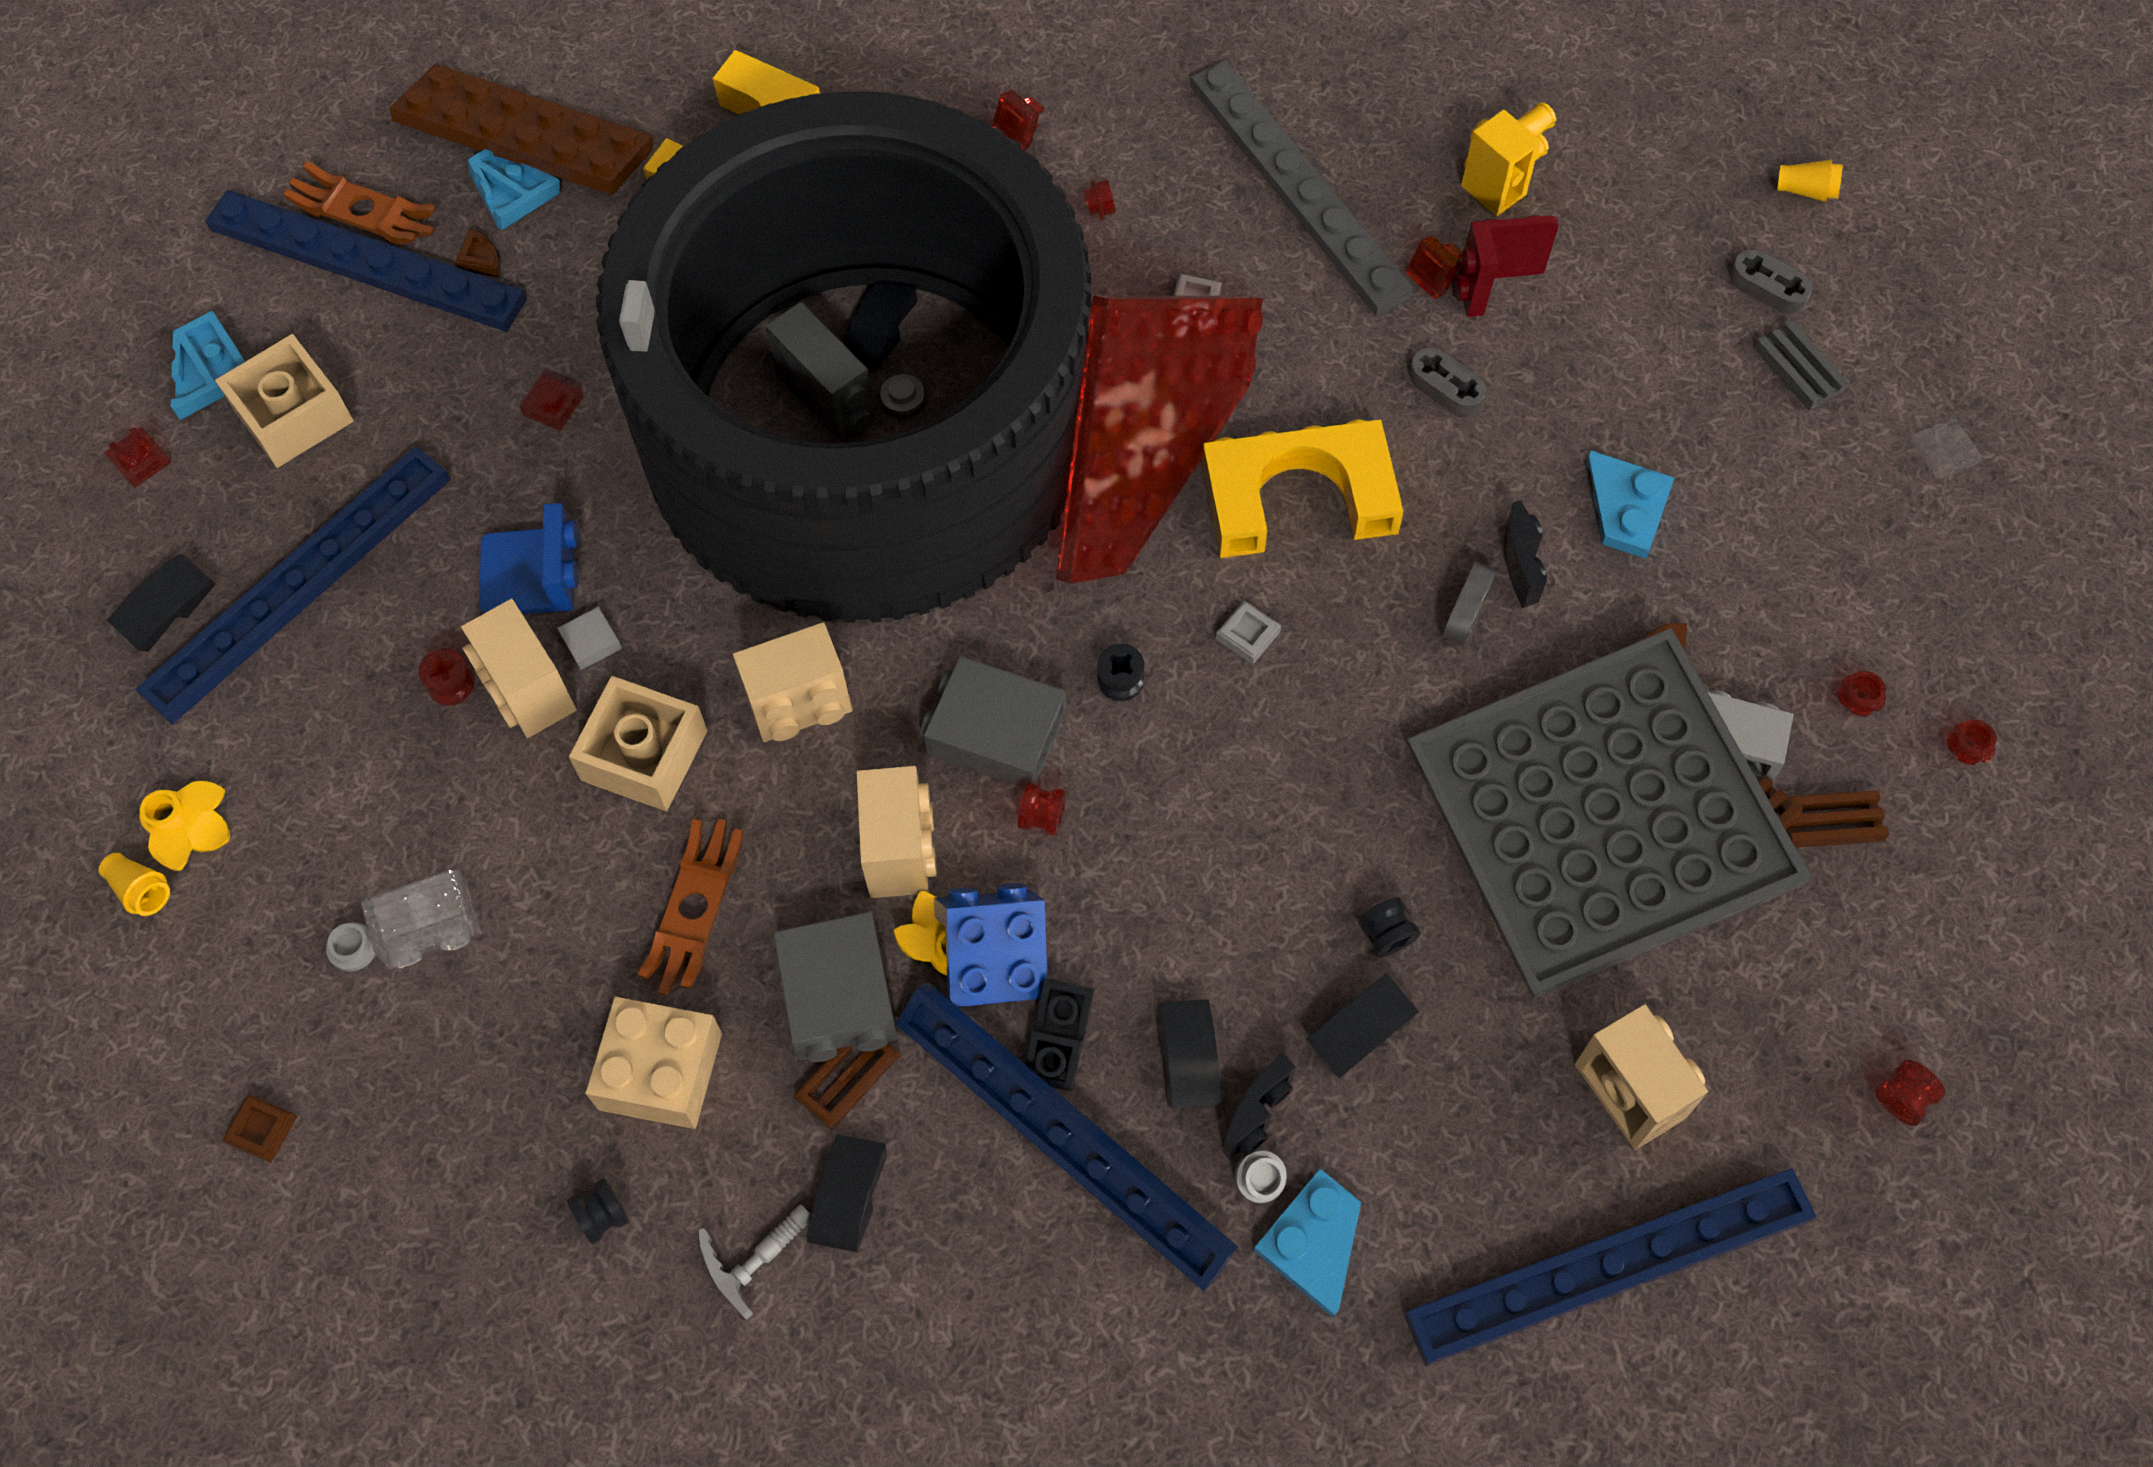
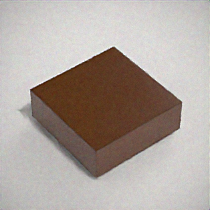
M248 1094L222 1141L229 1146L272 1163L297 1116L292 1112Z

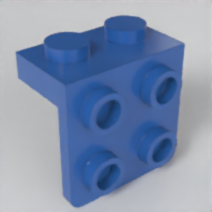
M562 503L544 504L543 529L488 533L482 537L479 608L482 614L511 598L522 614L573 610V588H577L579 584L578 568L574 560V548L579 546V532L576 521L569 520Z
M1018 883L998 885L997 892L978 894V889L954 888L948 890V897L934 898L935 918L945 926L948 998L954 1005L963 1007L1041 998L1044 979L1047 978L1044 899L1031 890H1026L1025 884Z

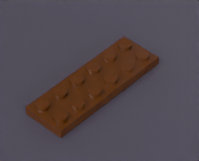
M434 64L390 106L393 122L479 151L487 149L492 151L494 156L518 164L528 165L553 176L612 196L653 150L652 135L438 64Z

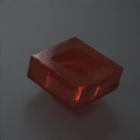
M542 373L520 405L523 416L561 431L582 401L583 395L579 388Z

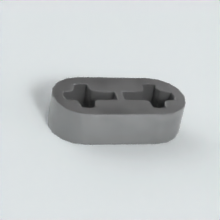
M1747 250L1740 253L1730 273L1731 282L1737 289L1785 314L1800 312L1806 306L1813 290L1810 279L1802 272L1758 250ZM1751 267L1758 270L1753 275H1749L1745 271H1749ZM1789 288H1792L1795 291H1797L1793 293L1791 296L1786 295L1784 293Z
M1425 348L1415 354L1411 364L1410 379L1419 390L1458 416H1472L1481 410L1487 388L1485 382L1478 375L1440 349ZM1433 365L1438 367V373L1435 371H1431L1428 374L1423 372V367L1430 369ZM1467 390L1473 392L1472 397L1467 395L1461 399L1457 396L1458 392L1465 393Z
M1478 562L1474 563L1443 633L1444 638L1465 646L1488 597L1498 570Z

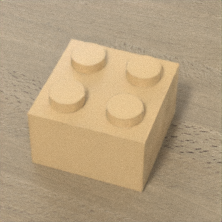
M293 334L215 379L232 409L276 468H279L354 422L338 391Z
M512 598L461 626L470 642L463 646L462 649L509 728L519 725L528 739L577 711L556 667Z
M824 622L733 653L763 743L772 739L775 741L788 740L797 735L803 728L815 724L830 725L842 719L844 714L852 712L843 669Z
M611 676L570 753L569 759L581 781L667 812L708 730L697 705Z
M916 766L857 771L861 865L870 898L916 895L920 891L929 893L928 877H936L937 868L935 848L932 842V832L934 831L932 802L930 803L928 783L919 784Z
M614 997L586 1095L599 1111L696 1129L722 1036L714 1016Z
M1646 1004L1595 1033L1575 1063L1577 1069L1634 1150L1684 1121L1709 1092L1704 1086L1705 1078L1700 1068L1691 1059L1683 1057L1673 1043L1674 1037L1668 1024L1659 1015H1653Z

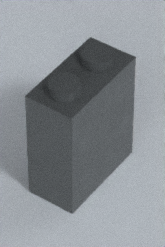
M799 302L765 325L777 376L841 443L852 435H860L865 432L872 421L876 419L868 369L802 302Z
M959 656L953 671L946 670L941 679L938 696L941 699L936 710H929L926 713L921 726L920 736L924 737L927 756L1033 791L1067 711L1066 691Z
M872 911L773 932L792 1044L799 1061L808 1059L810 1062L828 1061L837 1056V1049L851 1045L852 1049L858 1048L860 1051H874L885 1047L888 1041L898 1039L878 933Z

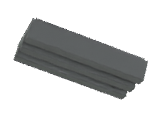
M1793 321L1786 323L1782 330L1777 328L1772 331L1768 338L1765 336L1759 338L1754 346L1757 353L1809 411L1844 392L1848 385L1847 380ZM1777 345L1793 363L1792 366L1774 346ZM1801 376H1805L1819 394H1816Z

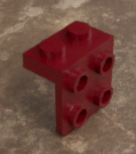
M1531 215L1525 218L1486 219L1471 222L1466 245L1462 250L1459 272L1455 278L1457 301H1464L1467 317L1484 316L1494 279L1544 273L1559 227L1555 216Z

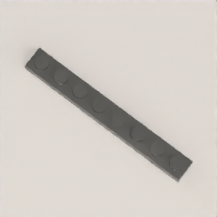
M1224 60L1192 76L1191 88L1375 316L1412 298L1413 287L1228 62Z

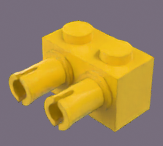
M1540 102L1517 120L1506 110H1502L1490 120L1483 119L1472 130L1468 157L1464 162L1465 170L1461 186L1496 217L1527 195L1535 161L1548 153V142L1542 133L1555 126L1556 116L1553 109L1548 104Z

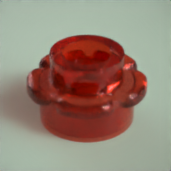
M1091 180V188L1084 190L1089 214L1094 215L1098 213L1100 220L1105 221L1104 216L1116 213L1108 180L1100 182Z
M1859 671L1843 679V687H1840L1838 690V699L1842 706L1850 708L1852 714L1862 717L1870 716L1873 711L1878 712L1884 707L1886 687L1878 675L1869 671ZM1863 692L1866 698H1860L1857 693Z
M1971 719L1955 725L1954 732H1950L1947 736L1949 750L1955 752L1957 759L1964 764L1976 765L1979 761L1985 763L1991 760L1995 754L1997 737L1993 728L1984 721ZM1967 741H1973L1975 743V747H1970L1967 744Z

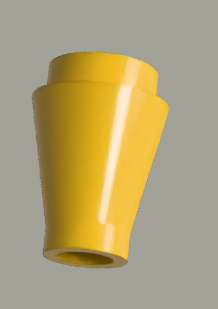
M1832 159L1795 165H1780L1777 191H1786L1822 202H1827V198L1838 199L1843 164H1832Z
M118 852L109 854L100 863L98 869L100 876L107 881L127 912L149 916L158 912L167 903L170 896V888L167 885L166 877L162 873L132 861Z

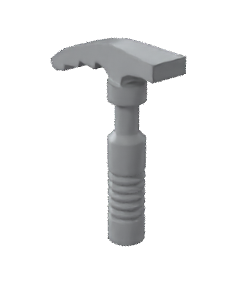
M801 1204L755 1247L754 1254L742 1266L737 1264L730 1271L731 1273L723 1272L724 1266L715 1258L717 1254L710 1244L712 1239L709 1233L704 1228L699 1230L700 1248L712 1279L717 1288L746 1320L753 1313L741 1298L739 1288L741 1285L745 1287L752 1280L750 1275L763 1263H769L782 1251V1248L786 1247V1244L790 1243V1240L794 1239V1236L801 1232V1229H804L809 1224L811 1214Z

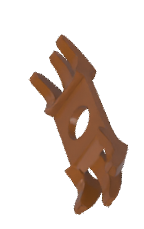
M306 161L303 165L304 170L328 190L317 188L292 178L289 181V185L300 194L290 189H286L283 193V196L293 204L317 218L321 215L378 234L386 238L391 244H408L417 239V237L431 236L435 231V228L430 225L414 222L415 220H422L432 216L435 209L434 205H418L407 201L399 195L393 198L347 182L342 175H330L309 161ZM360 200H370L374 203L372 211L366 215L356 216L351 213L353 204ZM401 212L405 213V214L408 216L409 219H407V218H405L404 216L400 215Z
M694 818L692 820L687 848L680 861L679 875L659 931L656 930L650 953L638 973L639 977L649 979L664 960L666 946L671 947L658 994L667 996L672 990L687 962V952H692L681 980L680 986L682 988H691L703 966L705 949L731 875L735 873L743 838V830L734 828L724 862L720 867L725 843L726 820L718 818L709 846L701 862H699L703 823L702 820ZM693 894L703 896L707 900L708 906L706 912L701 917L687 919L680 914L679 908L684 898Z

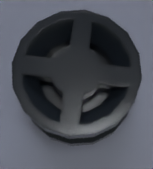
M1119 643L1109 646L1099 656L1097 665L1098 685L1106 697L1115 701H1126L1137 696L1142 690L1145 663L1142 654L1136 648L1129 644ZM1114 667H1127L1125 670L1114 669Z
M1399 897L1377 904L1365 912L1358 920L1362 931L1369 933L1373 938L1372 948L1379 958L1389 956L1406 948L1416 941L1421 934L1417 925L1409 922L1406 918V906Z
M605 1178L597 1181L594 1184L593 1190L586 1195L576 1194L567 1199L575 1219L592 1245L602 1239L604 1231L613 1226L621 1228L630 1222L621 1203Z

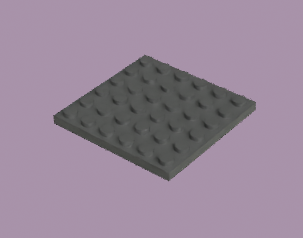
M1672 628L1408 738V748L1533 1000L1804 886L1812 878Z

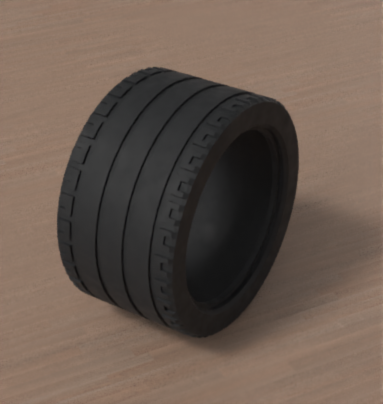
M838 91L810 94L808 96L785 99L773 104L770 103L720 123L705 134H701L693 139L694 141L687 146L679 149L669 161L664 162L658 167L657 172L643 183L641 191L632 197L628 203V210L622 213L617 221L618 229L610 236L607 243L609 251L604 253L601 263L604 272L598 276L597 287L599 294L596 295V307L599 317L596 321L605 362L655 503H657L661 516L668 523L670 531L676 539H680L685 551L688 554L692 553L702 568L705 570L711 569L713 576L720 582L728 581L732 584L734 591L741 595L750 594L753 601L760 604L768 602L775 605L776 610L782 612L791 610L796 612L797 616L805 618L813 615L822 617L823 621L833 622L835 618L844 619L846 623H855L856 620L871 619V622H882V618L891 617L894 620L904 619V615L918 612L919 615L930 613V609L939 606L941 609L949 607L951 602L960 598L968 599L975 596V591L981 588L988 589L994 585V580L1003 574L1008 576L1015 571V566L1019 562L1025 563L1031 557V551L1037 545L1042 546L1048 540V532L1056 530L1061 523L1060 516L1063 511L1070 509L1073 503V494L1078 493L1081 486V476L1087 469L1093 433L1092 294L1088 248L1084 242L1082 227L1075 221V211L1071 203L1066 202V194L1062 188L1052 183L1050 172L1046 168L1040 167L1039 160L1032 154L1023 151L1021 144L1017 141L1004 136V132L996 127L988 126L975 116H969L963 113L962 110L954 107L949 108L939 104V102L888 92ZM629 280L646 281L655 309L647 352L630 351L619 322L625 287ZM881 281L915 287V289L936 294L957 303L981 318L998 333L1009 347L989 378L972 395L952 410L912 430L865 442L840 444L814 443L778 436L746 424L727 413L708 398L711 386L724 361L741 339L755 326L791 303L810 295L847 286L870 285Z

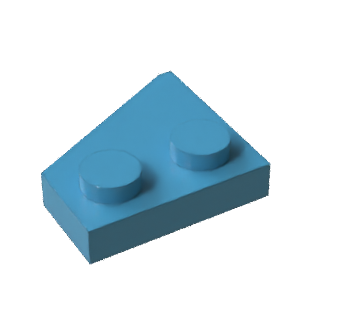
M487 149L468 159L469 174L497 228L500 230L507 228L560 194V180L553 175L522 163L518 164L494 156L493 152Z
M213 310L173 331L172 348L175 351V359L172 362L171 377L176 384L175 399H171L170 406L179 420L223 398L224 394L218 387L215 379L245 362Z
M1590 451L1586 468L1591 474L1594 489L1592 497L1595 511L1598 512L1600 518L1598 527L1602 544L1646 559L1674 477Z
M1319 1169L1254 1248V1252L1332 1318L1340 1308L1361 1202L1323 1170Z

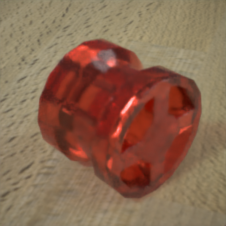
M441 648L426 655L420 663L418 671L420 681L435 702L441 705L453 706L466 700L472 693L475 683L473 674L458 652L452 649Z
M1028 782L1020 805L1018 828L1030 830L1033 827L1042 828L1047 835L1057 837L1065 811L1067 790L1056 788L1053 791L1042 790L1039 784Z
M1904 1060L1895 1069V1078L1893 1080H1885L1876 1089V1096L1880 1104L1899 1121L1910 1126H1917L1926 1117L1927 1106L1936 1105L1945 1096V1088L1937 1076L1928 1068L1913 1060Z

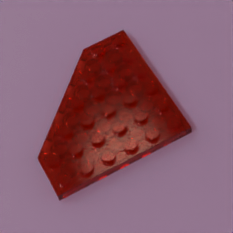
M1249 295L1093 296L1056 573L1057 580L1071 584L1123 575L1127 572L1202 459L1203 443L1214 441L1250 387L1251 377L1256 368V358L1254 355L1257 335L1263 323L1261 312L1263 298Z

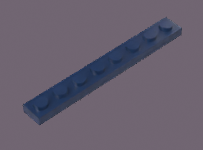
M226 190L205 220L210 231L508 332L527 301L525 292L522 289L230 190Z
M415 446L135 690L173 725L450 481L446 470Z
M929 982L916 988L896 1025L1191 1281L1205 1291L1218 1277L1238 1246Z
M1793 1168L1406 1311L1404 1317L1426 1367L1809 1223L1817 1216Z

